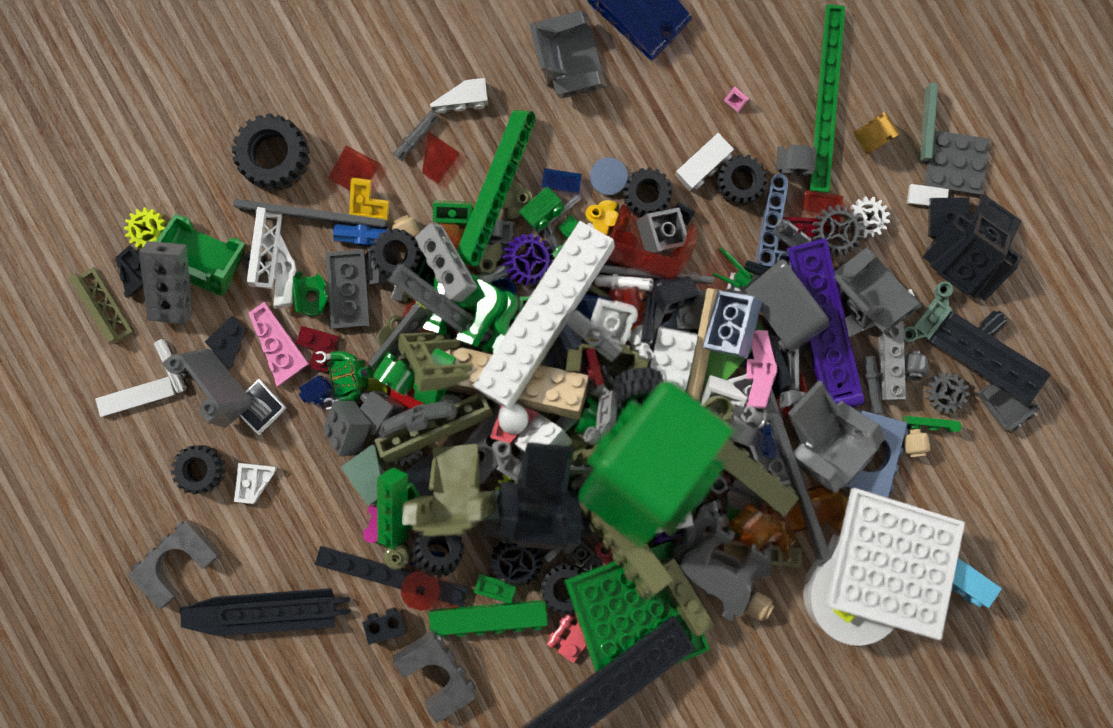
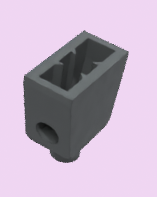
M365 390L359 397L364 402L360 410L371 424L369 431L375 436H380L379 430L384 420L402 413L405 408L385 392H369Z

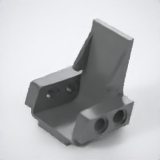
M577 11L537 21L538 25L534 22L529 23L540 69L544 73L547 86L554 85L556 95L560 99L606 88L589 17L585 12Z
M868 247L834 272V278L840 284L839 295L842 307L862 329H865L873 322L885 335L923 306L903 287Z
M820 380L789 412L800 440V445L793 451L799 469L835 494L840 488L843 489L854 480L872 460L873 455L879 449V445L885 439L877 423L843 401L836 405L825 389L824 383Z

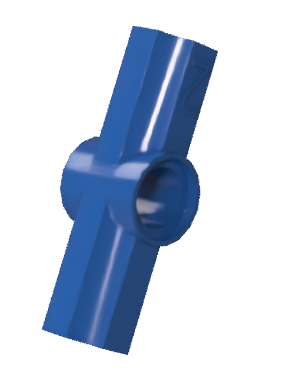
M335 224L333 241L354 243L359 246H371L375 244V238L378 239L380 237L379 234L385 233L388 229L373 228L372 226L361 224L356 226Z

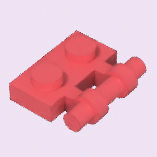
M567 613L565 618L562 617L560 620V625L556 631L552 632L549 636L550 640L547 642V645L553 649L555 644L559 643L561 646L558 649V653L574 663L586 644L579 623L577 622L576 625L571 623L575 616ZM566 628H568L569 630H571V632L569 633L567 638L564 639L561 636L566 630Z

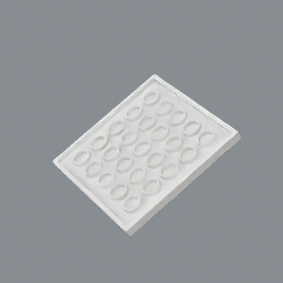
M852 488L825 606L941 640L965 522Z

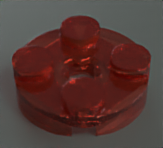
M415 571L405 578L401 588V597L408 607L424 611L434 606L440 596V584L435 576L431 578L428 573L424 575L421 573L422 571ZM419 585L426 589L423 596L420 593H416L417 586Z

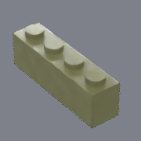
M666 557L660 563L673 581L665 586L664 589L689 631L696 636H700L712 628L714 624L676 560Z

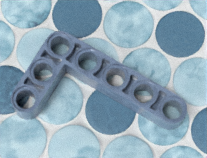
M776 174L769 181L755 262L767 267L774 266L780 261L781 257H784L788 260V265L791 268L788 252L777 250L779 238L773 234L776 225L772 226L767 221L768 217H773L776 223L778 219L782 221L788 188V179L783 174ZM779 180L782 183V188L775 187L774 181ZM771 199H777L779 206L774 207L771 204ZM764 237H772L773 243L767 244ZM762 254H766L769 256V263H764L762 261Z

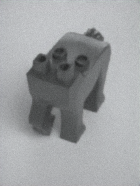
M703 504L693 520L694 526L684 528L683 538L674 545L672 555L677 564L681 565L683 574L690 581L703 588L708 594L720 598L725 608L722 616L733 621L736 615L741 617L750 599L753 581L768 576L771 573L770 557L772 543L769 542L760 547L752 544L743 561L729 553L715 550L714 548L718 545L728 544L732 541L735 533L730 530L728 533H725L721 530L723 526L717 524L714 530L706 535L704 529L718 520L719 512Z

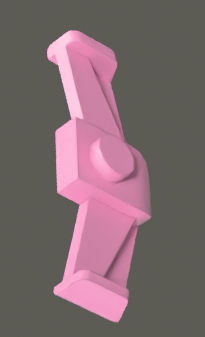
M755 330L751 343L754 359H747V380H754L747 406H753L755 409H764L767 407L773 381L777 375V364L775 363L768 330Z

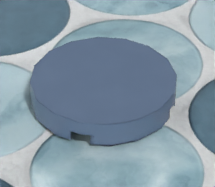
M615 158L598 160L590 172L592 187L604 196H613L620 193L628 179V172L625 166Z

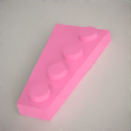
M263 302L249 312L252 324L261 342V347L268 360L269 368L275 378L276 386L279 387L310 365L266 302Z

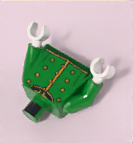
M324 351L317 352L316 354L322 353L324 355L322 361L317 360L318 363L330 360L327 363L333 396L337 398L336 400L326 398L324 403L329 401L355 402L363 392V389L369 386L368 378L373 377V368L371 366L366 367L364 360H357L355 355L346 351L330 352V354H326Z

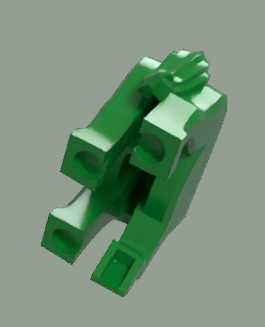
M470 274L478 288L462 302H452L464 311L475 313V319L471 327L465 332L460 333L456 339L478 347L481 338L491 326L493 335L482 349L494 354L509 331L510 319L518 309V299L513 293L502 291L479 279L478 276ZM434 278V289L445 296V290L442 285ZM433 314L423 328L445 336L446 329L450 325Z

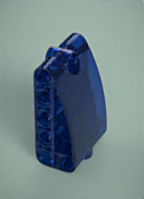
M587 0L601 16L651 61L670 45L674 38L692 20L691 15L679 0ZM667 31L670 32L671 36L665 37L662 33Z

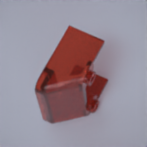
M622 204L610 236L614 240L615 248L608 259L613 263L667 279L676 278L691 259L699 236L696 225L691 223L683 247L673 250L670 257L635 248L637 244L634 234L626 231L632 214L627 206Z

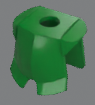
M317 273L316 276H309L300 280L292 276L296 313L301 312L305 316L320 315L325 309L329 294L326 282L322 276ZM310 291H314L317 294V299L314 302H309L306 298L307 293Z

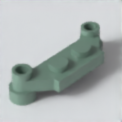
M944 281L937 284L934 288V300L913 327L904 328V342H913L923 337L926 340L930 339L951 312L949 296L953 292V286L949 282Z

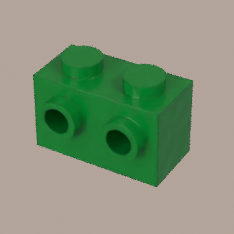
M434 200L432 222H437L439 225L456 223L457 226H467L472 213V202Z

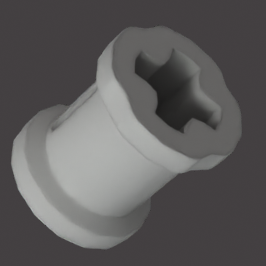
M747 406L741 413L743 422L751 423L756 429L763 428L767 423V415L764 412L756 411L753 406Z

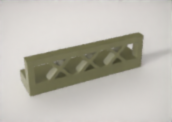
M93 267L81 275L73 274L68 277L108 343L116 344L134 333V330L96 268ZM92 274L96 278L94 287L88 286L85 278ZM98 290L104 291L106 295L104 303L98 302L96 299ZM107 306L115 309L114 319L107 317ZM117 322L123 323L127 331L118 335L115 330Z

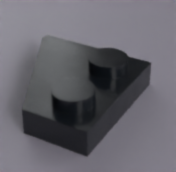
M131 245L115 257L117 266L120 269V280L123 281L124 296L126 298H130L143 287L140 254Z
M232 316L204 342L231 369L234 366L233 362L237 353H239L241 342L245 338L247 329L235 316Z

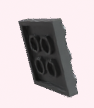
M935 130L933 156L927 161L924 186L944 188L952 192L977 196L982 195L990 139Z

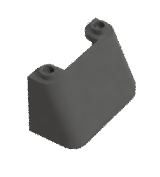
M784 259L777 262L745 289V295L753 296L762 302L760 311L780 339L778 344L784 352L788 350L791 354L829 327L827 316Z
M201 349L174 354L162 362L167 371L172 374L181 373L185 378L191 375L208 396L200 406V413L207 423L226 428L248 410L251 405L249 395L212 350Z

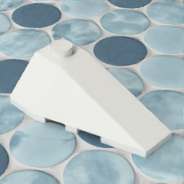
M710 375L700 403L704 405L710 397L723 396L730 399L734 406L732 413L739 416L747 397L729 381Z

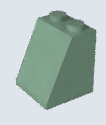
M373 444L341 466L367 506L371 504L377 505V477L385 473L384 461L380 457L376 444Z

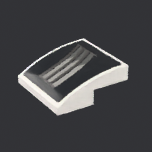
M258 379L245 391L251 399V405L240 416L260 435L287 407L270 391L262 380Z

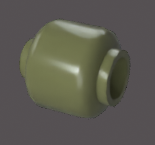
M402 543L393 550L387 548L384 553V562L391 569H402L410 560V550Z

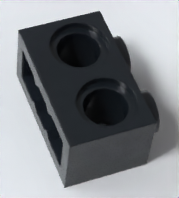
M396 607L385 610V614L378 615V612L366 616L367 619L362 624L368 645L407 634L408 628L403 609L397 610ZM390 618H397L399 626H392ZM372 623L379 624V632H374L371 629Z

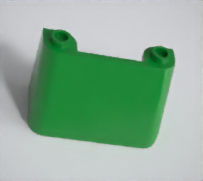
M174 214L156 241L186 245L190 284L220 296L225 295L246 249L245 243L240 239L230 238L227 243H224L194 230L189 218Z

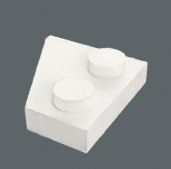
M238 463L234 502L256 503L276 472L277 467Z

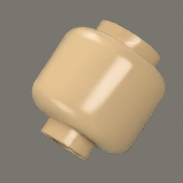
M406 215L394 220L395 224L392 226V230L394 228L403 229L414 237L420 233L413 217Z
M921 429L909 430V434L903 438L905 453L910 454L911 457L926 456V453L930 451L929 436L927 433H921Z
M755 592L753 596L750 595L746 613L759 621L768 619L774 608L772 599L760 592Z

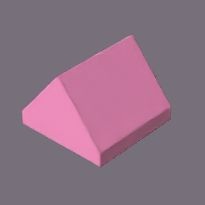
M734 87L724 101L735 111L739 112L749 101V98Z

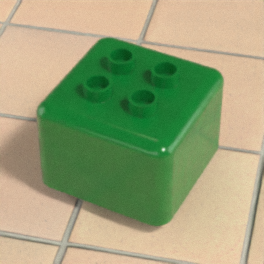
M664 381L655 388L642 406L632 400L620 415L618 422L612 430L608 431L597 444L594 452L586 462L594 469L579 492V501L639 549L660 528L671 536L689 516L724 468L726 462L716 456V454L735 428L672 381Z

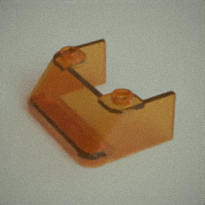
M824 485L807 489L819 526L829 523L832 529L842 531L849 501L843 490L840 488L835 494ZM797 501L784 517L767 505V512L776 543L788 563L791 562V546L795 543L794 533L807 529Z

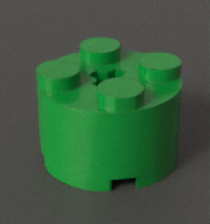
M388 352L373 376L383 384L390 386L391 389L406 396L415 383V372L412 367L409 369L410 365L401 359L396 361L398 358Z

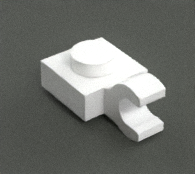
M639 325L631 331L629 342L634 352H638L639 359H647L649 361L654 358V354L649 344L641 342L643 325Z

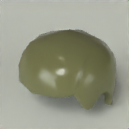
M713 396L708 398L704 404L705 407L725 422L731 419L734 406L730 399L723 396Z

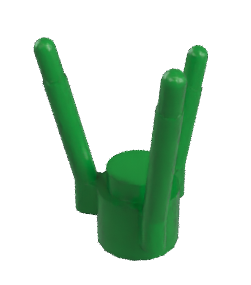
M719 248L720 252L738 269L734 275L736 280L734 281L715 272L712 275L734 285L736 288H739L740 285L745 288L754 276L744 269L728 251Z

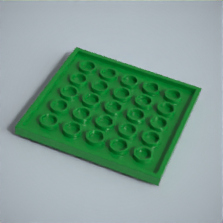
M670 539L649 548L660 562L666 557L673 558L672 550L675 544ZM615 561L564 580L595 672L672 615L675 616L696 648L678 663L710 651L705 634L696 636L689 631L664 588L648 600L645 597L642 598L636 591L637 586L633 581L630 582L626 578L625 570L621 565H617Z

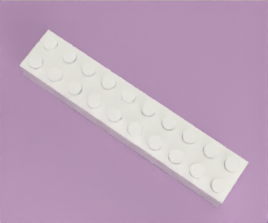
M579 221L473 386L478 392L506 409H512L566 325L565 322L575 311L614 250L615 245L612 238Z

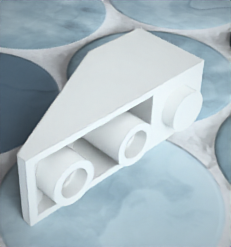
M485 78L465 80L431 103L432 112L442 114L446 113L447 110L454 109V111L459 112L473 107V109H483L484 106H488Z

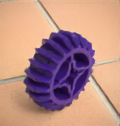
M522 234L520 238L518 236L515 237L514 242L510 241L508 243L510 248L504 249L508 255H503L502 257L507 260L506 263H503V266L509 267L506 270V274L512 273L511 280L517 277V284H520L522 281L524 286H527L529 282L532 286L536 285V281L540 283L550 268L548 265L553 263L552 260H549L553 256L552 253L548 254V250L551 247L544 246L546 244L545 240L539 242L540 236L533 238V234H529L527 237L525 234ZM521 245H526L523 254L516 255L518 248ZM535 249L538 251L540 257H538L535 254ZM528 257V259H530V260L533 261V262H530V263H529V261H527L526 259H522V258ZM516 263L521 265L522 272L518 269ZM541 264L537 273L531 275L533 266Z

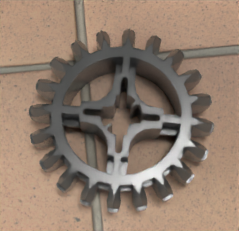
M840 205L835 206V211L832 206H829L828 212L823 209L821 211L822 216L817 215L815 217L819 222L812 223V226L817 228L811 230L812 234H817L812 240L826 238L830 256L833 255L834 251L836 257H840L841 252L844 256H847L848 250L851 253L855 251L853 246H860L857 240L864 239L862 235H859V233L865 232V229L859 228L864 223L863 221L857 222L856 220L860 215L853 216L854 209L847 212V206H844L842 211ZM840 216L845 218L847 221L844 223H838L835 219L833 220L831 217ZM825 221H827V226L829 227V234L826 237L823 234ZM851 225L853 233L849 241L846 230ZM845 226L843 229H841V234H835L831 237V235L834 233L836 229ZM837 239L840 243L843 242L845 246H834L829 241Z

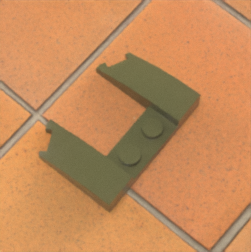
M447 331L445 336L436 332L405 333L399 335L398 348L403 358H408L415 372V382L420 392L449 387L469 380L471 377V373H468V371L473 370V363L435 365L430 354L436 348L444 351L460 345V341L457 339H445L448 336Z

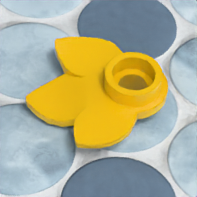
M604 200L598 205H591L585 213L587 220L593 224V228L604 235H607L609 227L619 226L623 222L621 216L615 211L618 204L611 200ZM595 211L598 215L596 216L592 212Z

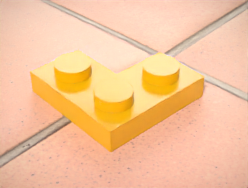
M352 178L349 215L388 220L389 201L370 198L371 180Z

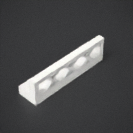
M257 207L247 283L249 287L273 289L283 215L266 212V209ZM266 219H277V225L269 229L266 225ZM271 234L275 241L274 244L267 248L263 241L264 238ZM269 253L272 257V262L264 266L261 262V257ZM264 271L270 276L269 283L258 282L259 275Z

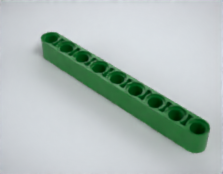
M514 110L509 118L457 248V252L464 264L477 266L481 262L534 128L536 116L533 111Z

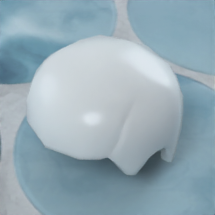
M515 403L511 410L502 407L499 411V425L504 432L511 435L521 433L528 424V414L525 408L518 403Z

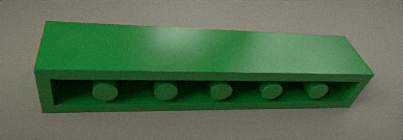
M544 600L511 602V604L498 603L430 609V631L433 630L436 635L440 634L442 638H446L447 634H455V637L466 636V633L474 632V635L486 634V631L504 633L505 629H513L514 632L524 631V628L532 627V630L544 629V626H547L546 602Z

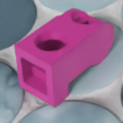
M371 504L368 507L367 513L372 515L368 527L363 532V537L367 542L374 543L378 541L377 506Z

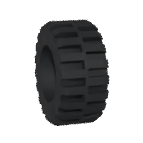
M266 114L264 118L262 115L255 116L256 120L254 121L249 119L245 122L247 126L245 128L241 126L238 130L240 135L235 136L233 140L236 143V146L232 147V153L235 155L233 161L238 166L237 169L240 174L258 188L262 187L268 191L272 189L280 191L284 186L286 188L291 187L293 181L298 182L301 180L299 176L301 173H306L307 168L305 165L310 162L308 157L310 148L307 145L306 137L292 121L286 120L280 115L275 117L273 114ZM281 137L288 145V153L285 160L275 168H261L255 158L258 146L267 138Z

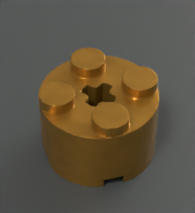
M885 112L853 132L854 137L866 155L900 134L889 115Z

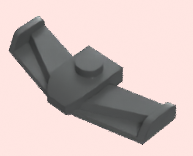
M454 400L421 404L382 422L379 434L382 439H385L388 434L403 427H407L409 432L421 431L428 427L430 419L448 416L455 418L457 409Z

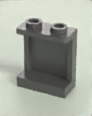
M992 383L976 393L1003 431L1019 429L1024 420L1034 418L1037 415V411L1041 409L1039 405H1035L1033 402L1026 406Z

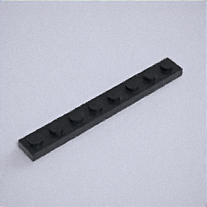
M322 545L319 548L315 565L462 607L464 606L469 587L435 577L431 578L428 575L403 568L398 570L391 569L386 563Z

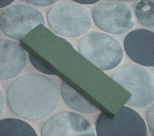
M930 83L925 88L919 162H927L933 156L938 83Z

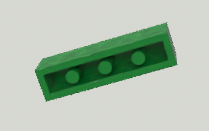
M391 468L377 477L378 543L391 550L408 539V525H403L404 503L408 502V474L395 468Z

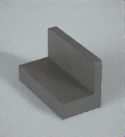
M372 246L367 247V285H393L388 281L390 277L382 274L374 266V261L371 258ZM389 246L386 251V259L392 265H397V247Z

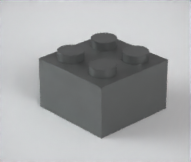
M680 208L649 213L636 220L647 257L677 251L690 245Z
M333 401L322 433L338 456H354L360 454L371 424L354 401Z

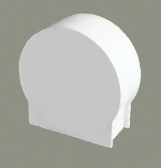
M833 534L827 546L831 559L824 562L818 558L806 575L803 586V599L810 618L820 629L842 643L867 645L877 642L887 636L895 627L860 616H855L848 624L832 611L833 608L825 606L840 536Z

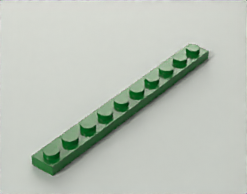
M826 4L813 137V147H816L815 171L813 174H810L809 192L828 194L830 189L845 6Z

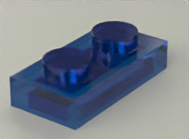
M544 168L541 188L544 189L548 186L551 190L579 194L582 174Z

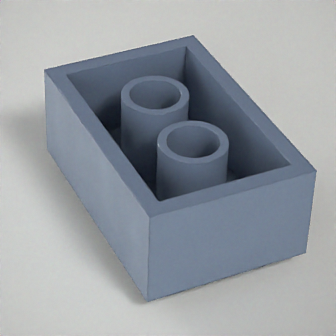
M718 290L703 347L712 352L747 359L762 302L753 296Z

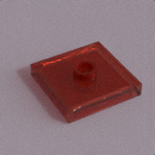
M345 146L328 179L350 191L352 178L372 180L380 163Z

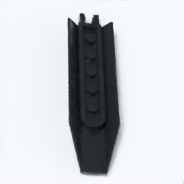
M332 588L216 596L181 607V627L216 636L335 627L336 615L351 614L348 608L335 610V603H347L350 601V597L335 598Z

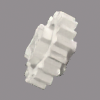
M864 197L862 201L858 199L856 205L853 204L850 207L855 210L852 215L856 216L859 214V222L863 221L864 223L859 226V228L865 229V232L862 233L864 238L869 235L870 239L875 234L877 236L881 235V230L885 231L887 229L884 224L890 222V220L886 219L890 213L884 211L887 205L882 207V200L875 202V197H872L869 201L867 197ZM863 206H872V207H871L870 209H866V208H864ZM868 214L870 215V221L866 220ZM871 226L872 228L876 229L867 230L866 227Z

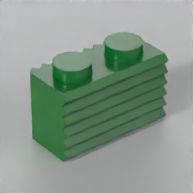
M547 186L527 203L519 213L536 232H539V230L547 227L553 217H558L565 206L561 199Z

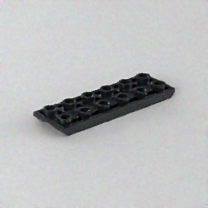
M952 311L930 339L927 340L928 343L1026 406L1031 404L1050 377V373Z

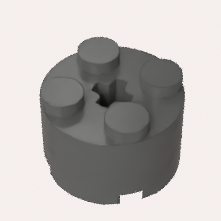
M789 145V149H783V146L777 147L776 171H779V174L789 176L794 172H797V176L813 174L816 163V147L811 148V146Z

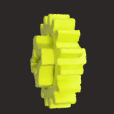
M143 208V212L136 209V215L130 213L131 220H125L129 224L124 227V230L129 232L125 234V237L131 238L129 243L135 244V247L140 249L147 241L156 242L165 229L163 225L167 222L161 219L162 215L160 213L156 214V211L153 209L150 212L147 208ZM141 226H142V227H148V229H150L151 232L148 231V230L145 231L144 229H142V228H140V227H141Z

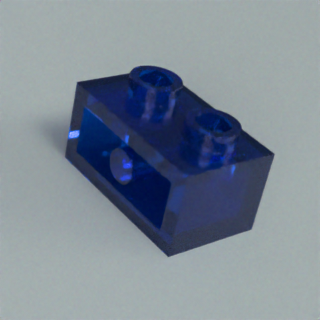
M320 375L298 387L300 390L299 396L302 401L315 406L325 404L324 400L333 395L331 384L326 377Z

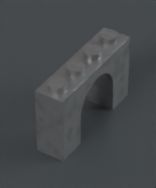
M192 520L180 522L174 528L176 531L171 536L169 534L160 541L161 545L157 549L155 547L146 554L147 558L143 562H137L131 568L133 571L128 575L159 610L166 607L180 594L162 572L163 559L170 550L180 549L185 551L202 569L209 567L222 555Z
M432 630L394 654L393 664L404 679L427 665H439L448 671L450 679L447 685L425 700L426 710L437 724L476 699V686L471 679L468 680L465 677L466 672L462 665L456 664L453 652L444 647L445 642L441 635H436Z

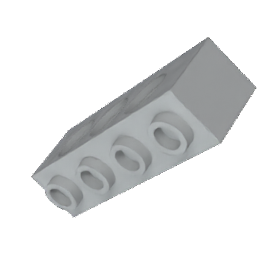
M430 223L415 236L418 247L427 258V264L433 269L436 274V280L442 285L445 290L444 294L449 300L462 302L478 288L442 225Z
M900 322L885 335L878 328L879 381L882 400L906 399L903 322Z

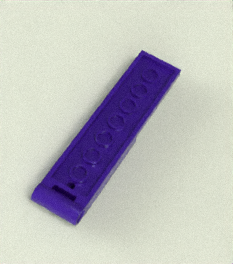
M823 238L788 247L787 251L792 271L829 320V327L807 342L816 381L820 380L824 383L825 389L836 405L840 401L851 407L863 405L865 403L837 282L834 278L835 273L827 239Z

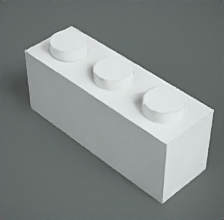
M717 133L676 171L675 176L689 191L693 188L697 190L705 183L703 179L707 175L711 177L719 170L717 166L720 163L724 164L727 160L731 159V153L734 149Z

